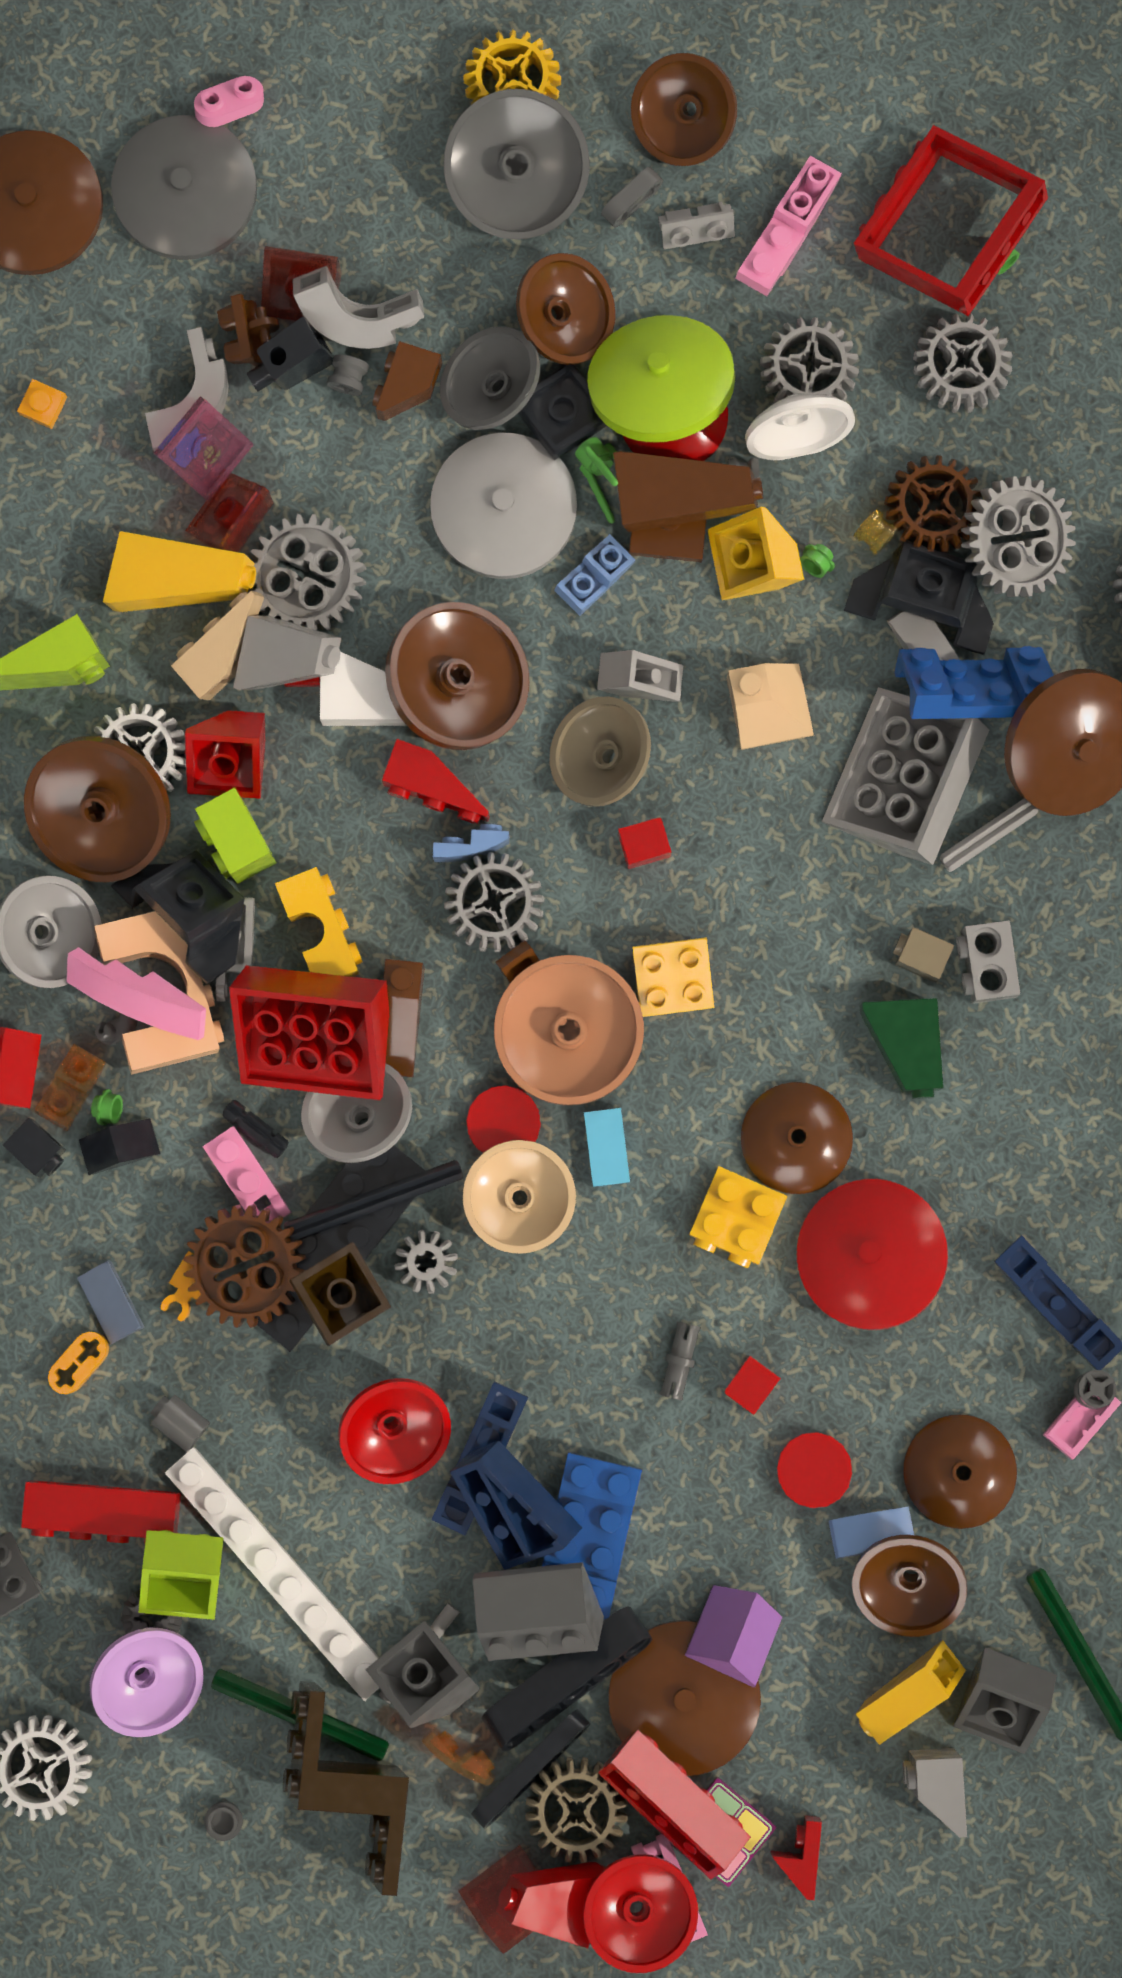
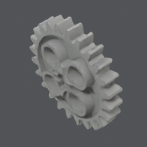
M1014 476L1005 478V482L1003 480L992 482V488L980 490L983 499L971 501V504L977 511L965 513L964 515L967 520L972 522L971 527L961 529V532L970 535V540L961 544L962 548H970L972 554L965 561L977 563L972 572L973 576L985 574L982 585H994V593L996 594L1006 592L1007 597H1018L1019 594L1021 597L1032 596L1033 592H1044L1045 585H1055L1057 583L1054 574H1065L1066 570L1061 561L1072 560L1073 558L1065 551L1066 547L1076 545L1075 541L1067 538V533L1074 531L1075 526L1066 525L1065 520L1072 515V512H1061L1060 508L1064 504L1065 499L1053 500L1056 489L1054 487L1043 489V480H1036L1031 483L1030 476L1019 477V479ZM1031 508L1035 512L1034 523H1032L1030 519ZM999 513L1003 519V525L1001 529L998 527L997 524V516ZM1042 529L1046 530V535L1043 537L994 545L991 543V538ZM1036 545L1040 549V557L1038 560L1036 559L1034 554ZM1004 550L1008 556L1006 566L1002 562V553Z
M297 514L296 525L293 526L284 518L282 519L283 530L280 532L272 525L269 527L273 536L270 540L262 536L259 537L260 542L264 545L263 550H251V553L258 558V562L254 564L256 568L254 587L258 588L254 592L261 593L264 596L260 612L265 613L270 610L268 614L270 617L281 618V620L300 626L307 625V628L317 630V625L321 623L329 631L331 630L330 619L334 617L337 621L343 623L344 620L340 612L343 609L352 613L355 611L349 603L351 598L362 599V596L355 590V587L366 585V581L357 576V573L363 572L367 568L363 563L355 561L363 555V552L359 548L351 549L356 540L352 535L343 538L346 529L341 525L333 530V521L330 518H326L321 526L319 518L315 514H312L308 524L300 514ZM298 543H304L305 551L302 556L295 559L290 558L291 548ZM333 556L338 557L337 567L331 572H323L325 560ZM279 561H284L304 572L311 570L317 577L335 582L336 586L329 588L312 578L305 577L302 579L295 571L279 567L277 564ZM282 577H290L291 582L288 589L284 592H276V582ZM316 590H322L324 596L321 603L316 606H309L308 598L310 594Z

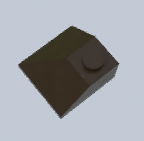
M354 1242L349 1243L289 1280L327 1346H330L391 1308L390 1303Z

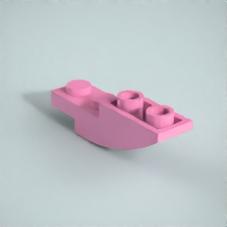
M810 156L775 209L773 218L739 268L735 279L768 296L779 277L783 276L798 252L842 173Z

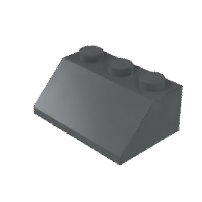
M583 1562L474 1573L473 1590L477 1635L488 1661L598 1650L604 1615Z

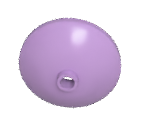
M144 1628L130 1632L114 1641L96 1662L90 1680V1697L93 1707L105 1725L122 1735L148 1737L163 1733L180 1723L197 1703L203 1686L202 1663L191 1643L174 1631L163 1628ZM142 1667L146 1668L142 1674L135 1675V1672Z

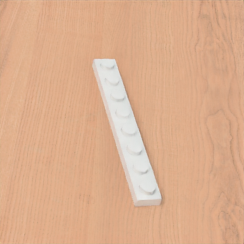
M195 1447L190 1449L165 1474L219 1536L224 1538L223 1540L358 1695L366 1701L379 1689L378 1685L365 1670L379 1659L377 1654Z

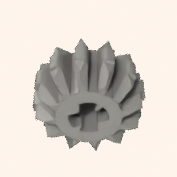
M419 1230L418 1238L420 1244L416 1245L410 1236L405 1237L404 1241L411 1248L410 1252L398 1248L396 1254L406 1257L407 1262L397 1263L394 1266L395 1270H409L400 1279L402 1284L408 1283L415 1277L417 1279L413 1285V1291L418 1293L421 1290L423 1281H426L427 1291L429 1294L435 1293L434 1279H437L444 1288L449 1285L448 1281L441 1275L443 1271L450 1275H456L457 1270L446 1266V1261L458 1260V1254L444 1255L443 1252L452 1246L450 1240L444 1241L439 1247L436 1246L440 1238L439 1232L434 1231L430 1243H427L425 1231ZM427 1251H430L435 1255L432 1259L437 1260L436 1267L434 1269L428 1268L426 1273H423L418 1269L421 1267V1264H416V1260L419 1255L425 1256Z

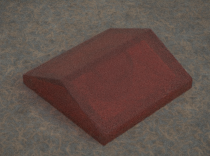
M520 1844L458 1890L480 1927L503 1954L534 1932L512 1925L496 1912L500 1892L507 1885L510 1875L538 1870Z

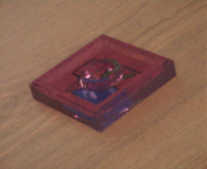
M200 396L153 453L201 497L208 501L254 444L207 400Z

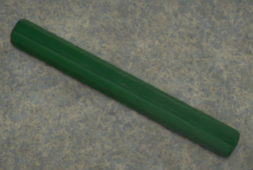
M1042 1568L1034 1570L1026 1576L1027 1582L1117 1739L1122 1742L1121 1701L1047 1572Z
M219 1669L215 1673L211 1683L212 1689L295 1725L296 1714H291L290 1698L223 1669ZM323 1713L321 1737L374 1760L382 1761L389 1747L388 1741Z

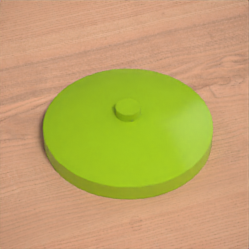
M660 315L631 322L611 334L595 352L589 365L587 382L592 406L599 418L609 428L627 438L638 441L667 442L693 435L719 417L732 397L735 386V370L733 357L728 345L711 327L687 317Z

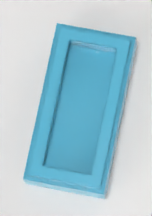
M621 1108L584 1112L593 1187L630 1183Z

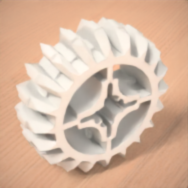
M135 703L130 704L129 715H126L122 708L118 707L115 710L119 718L115 721L110 716L105 715L103 720L108 725L107 729L104 730L96 726L94 732L100 737L113 740L117 738L127 746H129L127 744L128 741L134 747L138 746L140 749H142V746H146L142 750L145 758L160 776L165 789L171 792L174 787L168 779L173 777L181 781L183 775L175 767H186V759L178 756L179 754L186 753L185 744L178 743L185 737V733L183 730L173 731L178 724L174 718H170L164 722L166 712L163 709H159L152 717L153 709L150 704H145L142 714H139V709ZM133 726H149L156 729L152 734L147 732L142 737H133L125 731ZM165 738L167 742V757L163 767L160 769L154 762V753L160 747L159 742Z
M36 1715L30 1716L28 1718V1728L21 1720H18L14 1723L16 1734L8 1729L1 1734L7 1744L0 1742V1755H2L0 1757V1794L5 1791L8 1795L2 1802V1806L7 1808L13 1802H16L18 1805L14 1814L18 1817L22 1815L26 1808H29L28 1817L32 1821L37 1819L39 1809H41L45 1820H50L53 1817V1807L59 1815H64L67 1812L65 1801L72 1806L79 1803V1798L74 1791L85 1793L88 1789V1786L79 1779H88L92 1776L91 1770L81 1768V1765L92 1761V1755L80 1756L79 1751L88 1745L87 1741L82 1740L75 1745L72 1739L78 1734L79 1730L73 1728L67 1735L63 1733L66 1727V1720L61 1719L55 1728H51L53 1721L51 1715H46L43 1718L41 1726ZM43 1737L57 1743L62 1750L48 1753L40 1747L39 1743L35 1744L32 1738ZM21 1743L25 1750L22 1753L25 1759V1766L22 1771L13 1776L11 1770L12 1757L15 1749ZM36 1759H39V1763L43 1760L46 1763L53 1759L56 1760L44 1771L45 1777H41V1772L38 1775L34 1772L29 1776H25L37 1764ZM68 1760L70 1766L69 1779L65 1788L60 1793L56 1785L58 1783L55 1774L56 1768L62 1762ZM26 1783H34L41 1789L42 1793L46 1792L49 1798L30 1796L22 1791L19 1786Z

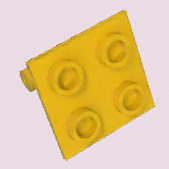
M707 937L632 947L638 999L643 1017L714 1008Z

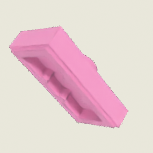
M1074 1397L1042 1435L1070 1460H1073L1122 1402L1114 1397V1400L1105 1407L1088 1409L1083 1407Z

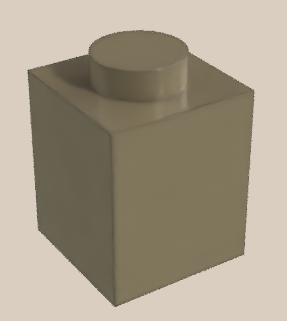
M913 927L908 935L901 933L893 954L899 957L895 965L936 983L943 973L954 945Z

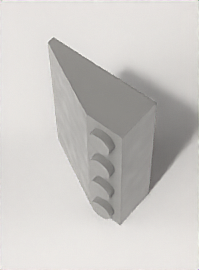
M878 687L822 822L899 855L933 865L989 733V729L978 718L911 719L910 696Z

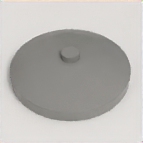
M492 433L472 439L448 457L435 478L430 508L436 535L446 552L458 564L481 576L495 579H512L523 577L542 569L560 554L569 541L574 529L577 515V498L574 482L567 467L560 458L553 460L539 441L521 434Z

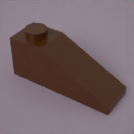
M385 959L383 980L387 981L389 1002L386 1064L393 1067L402 1077L413 1078L425 966L421 962Z

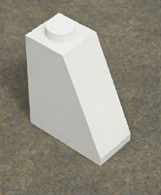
M340 652V660L335 667L334 674L320 677V721L323 726H407L391 702L384 671Z

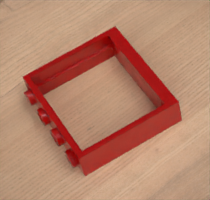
M933 125L922 142L918 140L916 143L914 154L907 165L904 164L898 169L894 178V184L887 194L880 196L876 202L874 213L867 224L864 223L859 227L860 234L854 242L858 258L885 274L969 316L1048 199L1045 180ZM941 156L1018 194L956 288L879 248Z

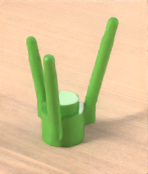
M592 437L578 447L575 456L582 464L579 470L587 478L608 522L612 524L615 522V518L594 474L596 476L604 475L612 486H617L618 480L609 470L613 465L611 460L612 458L614 459L613 452L617 451L611 443L604 445L598 437Z

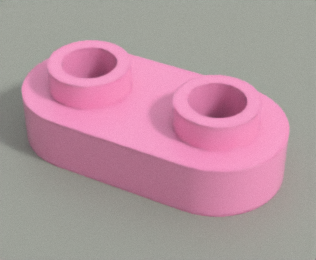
M241 76L205 89L195 97V117L205 126L218 127L253 114L263 106V86L253 77Z

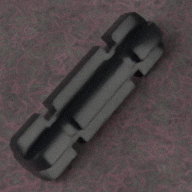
M232 1100L223 1110V1117L231 1124H238V1129L260 1147L262 1145L266 1146L265 1150L274 1158L280 1157L288 1147V1140L279 1133L275 1135L272 1127L251 1111L247 1113L245 1111L246 1107L239 1101Z

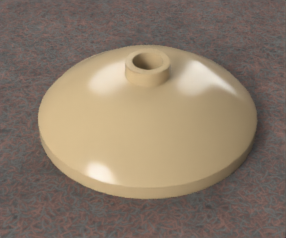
M508 1141L484 1152L470 1168L463 1189L465 1214L475 1233L490 1246L509 1253L535 1252L552 1244L568 1227L576 1204L574 1181L564 1161L549 1148L531 1141ZM524 1191L527 1194L525 1204L517 1205L513 1202L515 1192Z

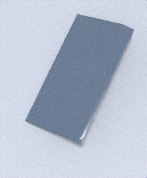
M107 1260L77 1278L110 1345L145 1328L112 1261Z

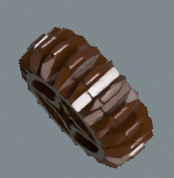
M937 455L934 465H930L927 456H923L920 460V468L913 461H910L906 466L908 473L901 470L896 472L895 478L899 483H889L888 491L893 495L886 496L884 504L892 507V509L886 511L885 518L887 520H897L891 525V532L904 531L899 540L901 544L912 538L915 540L913 543L914 547L919 548L921 543L926 544L927 551L933 552L935 545H938L941 552L947 553L949 550L948 542L955 549H959L962 544L960 537L970 540V535L961 532L962 528L971 527L972 523L964 515L965 513L976 512L977 510L973 507L971 501L982 499L983 497L979 490L971 491L978 484V479L976 477L968 480L965 479L969 471L968 467L964 466L957 472L954 470L957 462L955 459H951L948 466L942 465V456ZM926 479H938L945 483L938 488H931L925 483L920 485L918 482ZM955 490H957L963 502L962 519L955 515L956 510L949 502ZM907 491L914 495L913 500L920 509L913 521L905 507V494ZM944 495L939 508L940 511L936 507L935 511L930 510L925 515L929 499L933 502L934 499L939 500ZM931 522H938L944 527L947 525L951 527L944 531L923 529L925 525Z

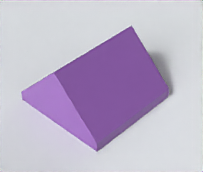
M713 1585L685 1656L751 1687H755L782 1616L758 1593Z

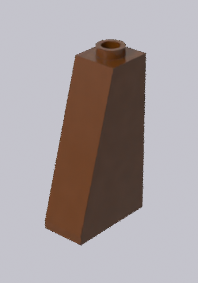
M623 451L613 452L616 478L618 480L617 486L622 525L628 532L743 514L758 508L757 500L763 499L761 478H754L750 467Z

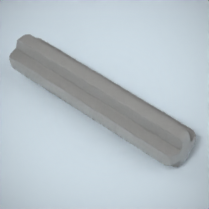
M1022 799L942 853L940 856L941 863L949 872L954 871L1038 813V809L1025 799Z

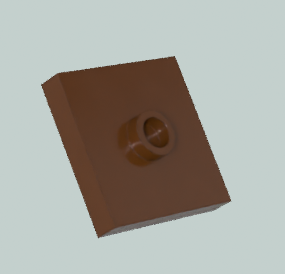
M706 520L632 531L629 554L632 556L702 562Z

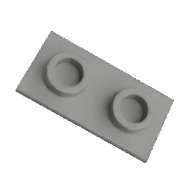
M720 201L715 204L698 206V216H691L690 208L671 212L665 211V215L658 216L660 231H662L663 249L735 237L734 211L731 209V205H723V202Z

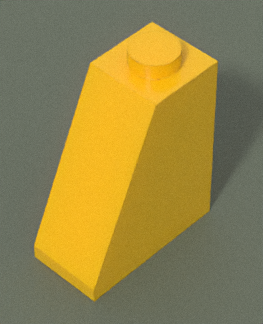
M943 1640L864 1701L856 1713L861 1728L868 1736L873 1737L879 1745L948 1699L966 1669Z

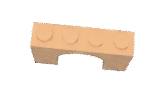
M154 911L94 926V934L103 965H107L115 959L120 963L140 958L161 959L172 965L179 972L185 984L186 995L206 1008L204 1037L200 1040L164 1031L154 1026L122 1034V1042L131 1075L218 1053L220 1049L218 1043L224 1042V1036L219 1020L212 1021L209 1007L215 1006L210 984L203 986L202 979L185 963L188 944L157 912Z

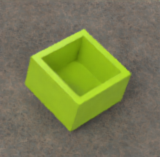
M235 788L195 808L200 819L194 821L207 845L211 846L214 844L217 851L211 855L226 879L232 876L236 883L239 884L277 864L248 808Z
M147 1530L138 1613L215 1620L224 1538L213 1537L208 1534L191 1535L173 1533L167 1530Z

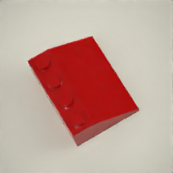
M249 965L243 968L229 987L241 1084L373 1100L382 1099L389 1026V1002L386 980Z

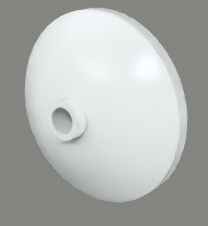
M809 393L790 395L772 404L753 420L746 431L745 441L751 454L767 460H785L818 453L845 438L855 424V416L852 407L848 403L833 396Z

